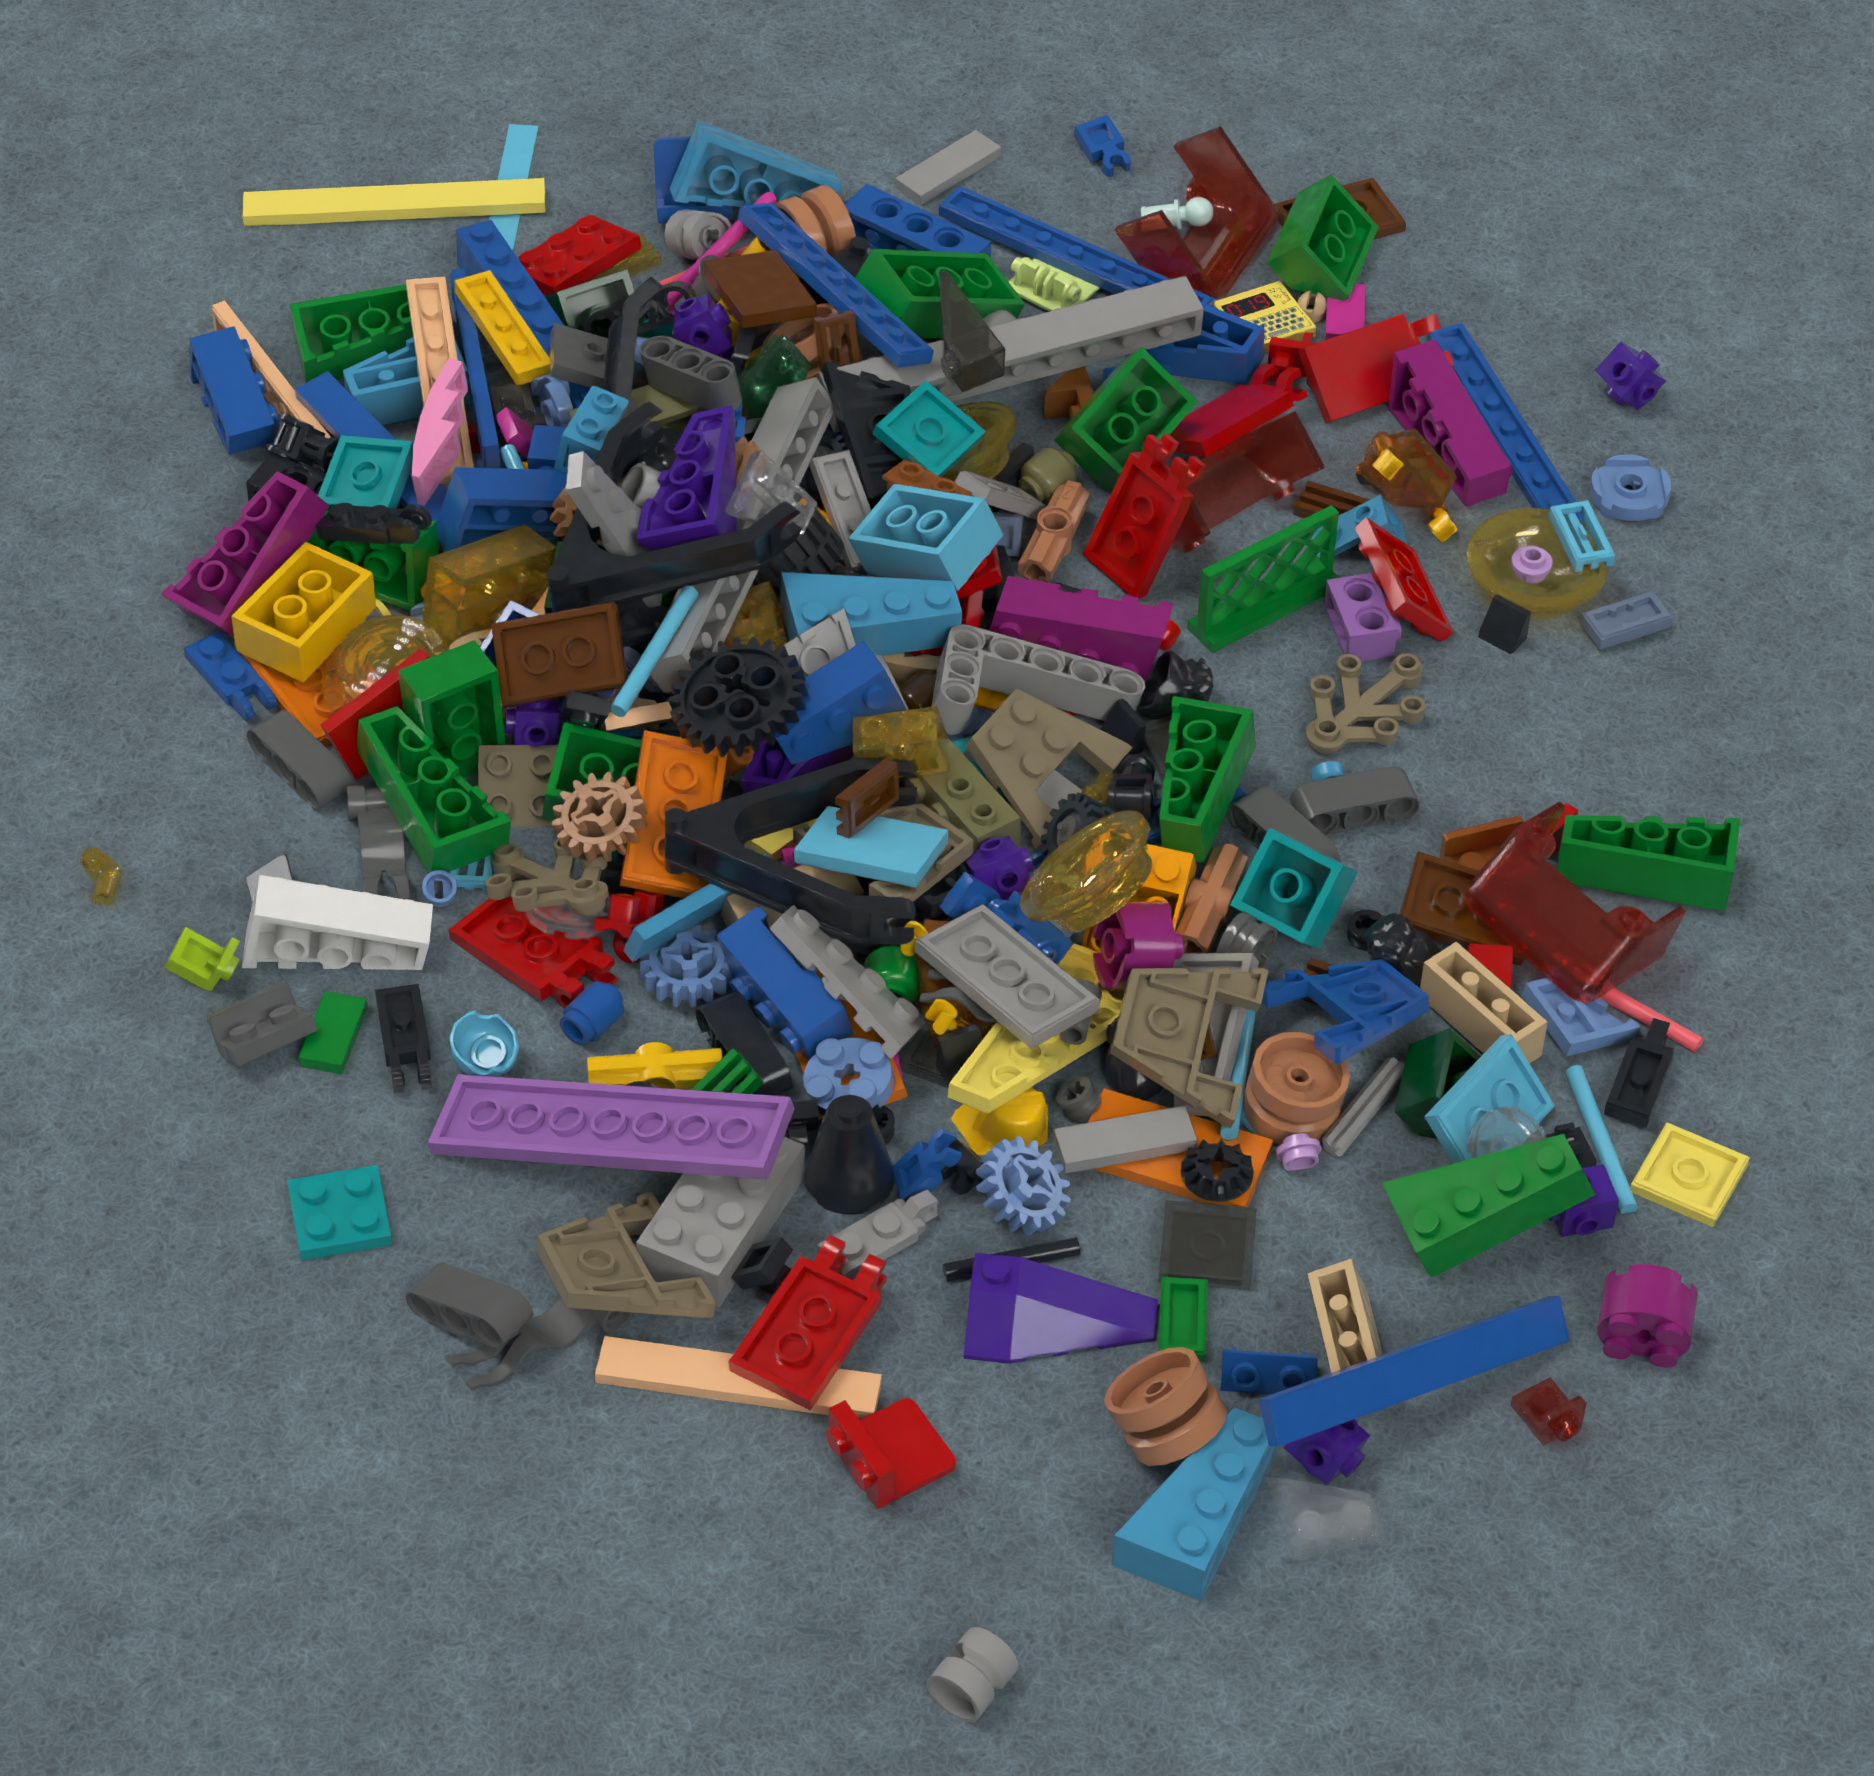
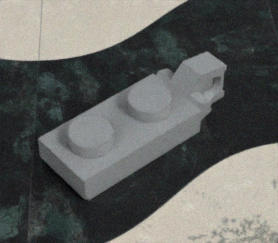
M927 1189L910 1197L907 1202L902 1198L895 1200L893 1203L890 1202L834 1234V1237L844 1241L846 1245L841 1254L847 1257V1262L839 1274L853 1279L858 1274L869 1253L882 1260H886L917 1242L918 1236L926 1231L925 1223L938 1216V1200ZM824 1241L817 1244V1254L819 1253Z

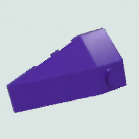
M731 405L692 415L674 449L677 456L669 471L663 470L657 480L660 488L654 499H647L641 509L637 533L639 545L652 550H659L737 531L735 411Z
M975 1253L969 1295L964 1359L1011 1364L1026 1361L1027 1357L1053 1354V1357L1067 1355L1069 1351L1090 1347L1105 1349L1154 1341L1158 1300L1022 1257Z

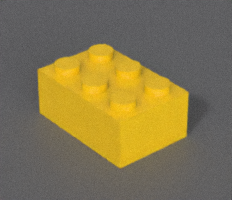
M305 542L232 615L236 651L304 683L376 608L373 572Z

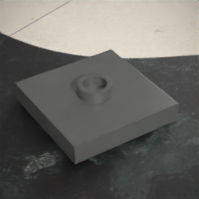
M554 323L550 333V376L590 388L597 386L603 389L608 338Z

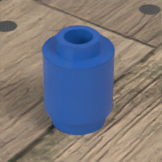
M593 982L564 1009V1016L559 1021L562 1031L572 1042L578 1045H585L588 1041L594 1042L624 1014L623 997L615 986L609 983Z

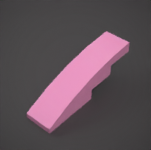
M450 358L447 360L430 390L420 415L413 445L412 480L417 504L425 506L461 452L457 431L465 421L461 401L468 392L462 361Z

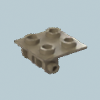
M479 745L478 787L488 796L487 802L497 812L502 810L512 820L511 827L552 826L551 821L542 819V812L558 745H542L538 747L531 745Z

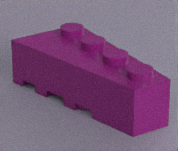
M1436 339L1394 352L1388 410L1465 507L1506 494L1509 477L1512 474L1510 462L1503 454Z
M277 471L241 509L242 516L231 527H224L214 537L217 542L201 559L196 556L185 568L188 573L175 586L170 584L161 595L183 612L234 639L232 615L309 540L316 528L315 525L322 519L329 505L309 487Z
M1008 576L989 631L1128 669L1137 673L1146 682L1163 640L1174 603L1159 601L1158 607L1139 604V597L1123 595L1120 601L1098 597L1097 590L1082 588V591L1072 593L1063 591L1060 584Z

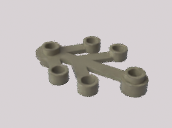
M1409 653L1398 655L1391 662L1390 672L1360 696L1358 678L1360 677L1362 662L1356 655H1341L1337 659L1336 675L1341 679L1344 710L1333 718L1330 701L1334 697V680L1325 675H1318L1312 678L1309 696L1315 704L1316 720L1310 722L1306 728L1308 744L1319 753L1332 754L1341 749L1345 743L1377 742L1381 745L1395 743L1398 739L1399 731L1397 721H1405L1407 723L1422 721L1426 704L1422 698L1414 695L1404 697L1401 700V704H1378L1397 688L1412 689L1421 683L1423 666L1419 659ZM1357 721H1375L1374 727L1352 726Z
M558 839L553 843L557 859L554 870L526 859L525 852L519 849L517 844L509 843L501 845L494 850L491 862L495 875L490 876L485 881L490 899L500 900L511 896L514 908L517 911H529L538 907L568 904L577 915H592L600 912L607 905L608 887L604 882L599 881L602 870L607 867V862L602 854H597L594 862L588 863L583 853L579 856L583 875L581 879L574 880L571 876L576 859L572 856L569 848H562ZM522 876L530 878V880L512 882V880ZM555 891V892H548V893L538 894L539 892Z

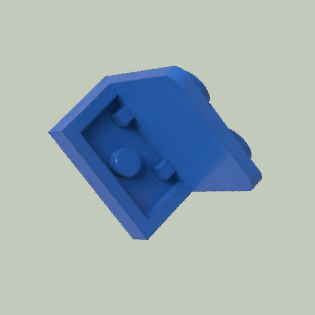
M691 136L656 139L653 146L658 223H665L666 226L673 214L684 209L718 213L728 220H733V206L722 205V207H717L700 202L689 201V203L674 201L669 188Z

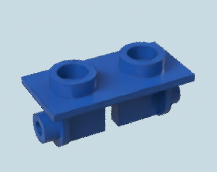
M1014 891L1008 900L1001 901L999 898H996L987 906V908L1057 965L1074 944L1017 891Z
M1232 1347V1350H1223L1220 1391L1274 1394L1316 1379L1318 1356H1309L1307 1352H1302V1355L1239 1351L1237 1347Z

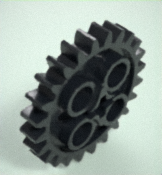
M753 636L747 645H742L740 638L735 637L733 646L728 648L722 641H719L718 651L715 653L706 648L702 649L704 659L699 661L690 658L688 661L692 670H679L678 675L681 683L671 684L674 696L668 698L672 709L670 714L681 738H688L692 748L701 744L704 754H709L717 747L720 757H724L730 748H734L737 756L741 757L744 747L750 746L757 753L759 752V742L763 740L773 746L775 744L773 734L777 732L782 735H788L789 731L786 722L798 723L800 721L797 711L806 709L803 697L808 695L805 684L806 678L796 656H789L784 645L775 649L771 639L767 640L760 647L756 636Z

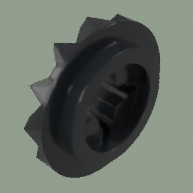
M1222 1138L1214 1144H1209L1203 1139L1199 1147L1188 1148L1186 1156L1181 1162V1177L1185 1186L1194 1195L1208 1201L1223 1202L1238 1198L1249 1189L1253 1181L1254 1170L1251 1156L1242 1153L1240 1144L1229 1146L1225 1144ZM1221 1161L1223 1169L1218 1179H1214L1212 1167L1214 1162Z

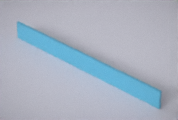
M509 124L498 180L528 179L539 126ZM521 214L490 215L489 220L493 221L513 250Z

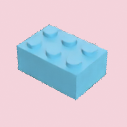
M893 484L848 539L868 575L885 578L953 581L955 590L958 591L984 558L989 555L1004 534L985 498Z

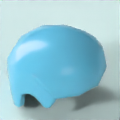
M470 1011L454 1023L449 1037L453 1061L461 1072L466 1075L501 1077L515 1066L520 1050L516 1030L503 1020L499 1014L480 1015L476 1011Z

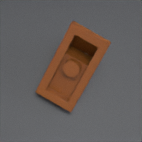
M1086 366L1068 370L1046 391L1044 419L1069 417L1071 420L1093 395Z

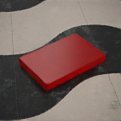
M422 648L320 725L347 771L355 780L369 772L356 750L359 719L396 706L403 711L398 670L430 658Z

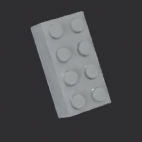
M784 1137L768 1179L683 1173L636 1242L637 1251L654 1281L664 1282L701 1276L716 1302L715 1306L720 1307L736 1283L731 1278L752 1244L763 1242L804 1179L805 1145Z

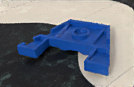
M1383 959L1328 966V974L1309 976L1301 969L1285 971V979L1266 981L1261 1002L1266 1008H1271L1309 997L1321 1006L1325 1012L1337 1019L1341 1024L1314 1032L1315 1048L1334 1064L1345 1061L1429 1011V995Z

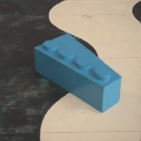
M698 120L669 189L675 202L689 203V201L717 207H722V205L742 207L753 205L766 192L774 193L777 203L792 196L800 198L803 192L824 184L839 194L842 184L833 171Z
M781 572L780 607L789 641L843 608L855 644L858 645L865 641L875 656L944 647L951 628L961 625L962 610L953 581Z
M1234 1407L1228 1413L1225 1424L1217 1435L1201 1449L1190 1454L1114 1535L1112 1566L1202 1601L1275 1456L1276 1446H1269L1263 1418Z

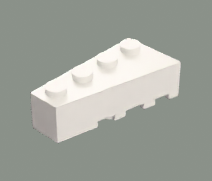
M259 875L246 930L242 968H257V962H278V968L296 969L297 962H320L323 964V969H340L348 966L351 962L361 963L363 969L422 970L430 942L433 904Z

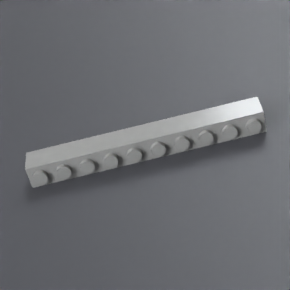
M1182 276L929 343L927 345L934 350L932 362L928 364L898 368L884 355L837 367V369L858 376L861 371L877 375L885 381L894 380L910 386L911 392L926 380L953 402L1132 354L1141 346L1147 350L1201 335L1204 308L1187 277ZM819 372L818 380L828 393L823 374ZM834 412L829 423L834 433L841 432Z
M817 377L777 388L752 438L767 460V464L763 466L766 473L756 478L760 484L758 487L748 490L750 493L749 497L740 503L737 501V531L749 528L781 502L791 503L834 413L830 396ZM758 570L692 586L697 590L698 597L650 674L664 693L672 691L671 684L681 683L678 675L679 670H692L688 661L690 658L699 661L703 660L702 649L704 648L712 653L718 651V642L722 641L724 643ZM683 588L678 589L667 613L669 612L670 608L674 604L675 600L677 599L678 595L680 594Z

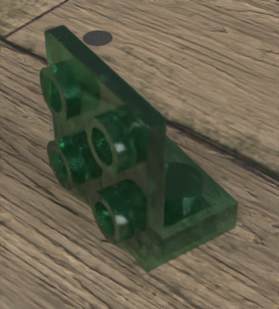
M774 334L737 377L742 395V411L752 419L764 416L778 387L805 380L808 370L812 367V364L786 335L781 334L778 337Z

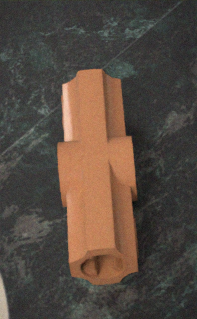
M1068 480L1065 484L1060 485L1056 488L1048 506L1038 513L1037 528L1018 563V574L1025 579L1051 582L1062 558L1071 551L1072 538L1090 504V493L1082 487L1081 483Z
M1226 843L1221 847H1214L1200 879H1193L1187 893L1183 917L1175 932L1182 935L1183 954L1210 953L1221 926L1226 927L1228 925L1225 922L1226 916H1232L1234 907L1230 904L1248 868L1249 857L1245 856L1239 847Z

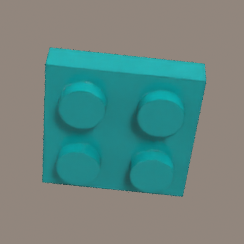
M925 380L876 425L872 434L901 459L917 463L923 469L942 477L983 439L986 431Z
M341 435L318 494L329 505L327 510L339 503H351L355 506L369 507L384 505L387 508H397L412 468L413 441Z
M378 1165L287 1180L300 1260L392 1245Z

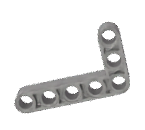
M961 624L951 628L938 662L930 718L945 734L956 735L962 733L967 726L976 702L978 689L983 687L1011 695L1017 688L1055 708L1106 721L1119 700L1124 699L1136 711L1145 689V682L1141 676L1128 669Z

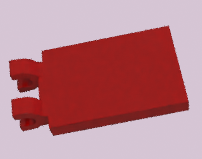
M1403 313L1300 349L1298 352L1325 424L1389 402L1394 352L1421 344L1419 341L1420 337L1441 329L1436 314L1408 324ZM1450 351L1443 352L1451 366H1453L1454 362Z
M1268 363L1261 365L1255 370L1251 384H1241L1186 415L1170 434L1179 442L1175 451L1207 457L1294 407L1293 401L1298 402L1308 397L1304 389L1295 388L1292 390L1294 380L1302 376L1300 368L1289 367L1285 369L1277 378L1276 385H1268L1269 377L1277 372L1276 366Z
M1163 434L1161 440L1157 439L1154 435H1147L1143 444V451L1130 453L1083 552L1086 558L1129 595L1139 597V599L1147 596L1195 497L1187 488L1200 477L1206 466L1196 456H1190L1187 463L1180 457H1174L1170 468L1166 466L1164 462L1174 454L1179 444L1169 434Z
M511 896L500 900L489 898L449 929L450 940L541 1002L550 995H553L558 1004L565 1009L584 990L583 983L578 980L585 974L588 975L592 982L598 981L611 985L617 982V977L608 971L615 965L614 958L604 953L602 940L549 906L538 907L529 911H517L514 908Z
M829 1234L813 1261L803 1256L799 1257L728 1361L730 1371L811 1411L881 1306L882 1296L879 1291L887 1281V1276L881 1272L886 1266V1261L869 1253L854 1280H851L839 1274L847 1262V1257L841 1254L846 1247L845 1242Z

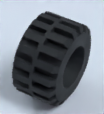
M803 501L791 504L800 511V514L787 524L796 523L802 528L801 533L790 546L761 567L753 580L750 589L763 605H767V607L780 606L781 572L828 575L841 558L842 550L844 549L841 538L812 502Z

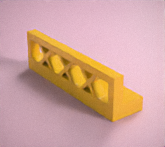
M490 270L454 280L456 295L517 386L528 382L532 384L533 379L550 374L549 356Z

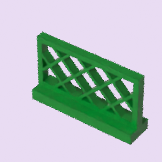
M1331 505L1202 569L1198 615L1188 619L1187 629L1211 653H1214L1324 597L1327 580L1340 578L1333 571L1339 512ZM1322 527V529L1318 532L1315 538L1311 540L1310 538L1317 531V529ZM1290 543V545L1286 548L1283 554L1279 556L1278 554L1284 548V546ZM1305 545L1308 546L1295 563L1292 562ZM1258 559L1254 566L1250 569V571L1246 572L1247 568L1251 565V563L1254 560ZM1272 562H1275V564L1269 570L1266 576L1263 579L1260 578L1263 575V573L1267 570V568L1270 566V564ZM1226 575L1215 589V580ZM1240 578H1242L1243 580L1240 582L1237 588L1233 591L1231 595H1229L1228 593L1230 592V590L1234 587L1237 581Z

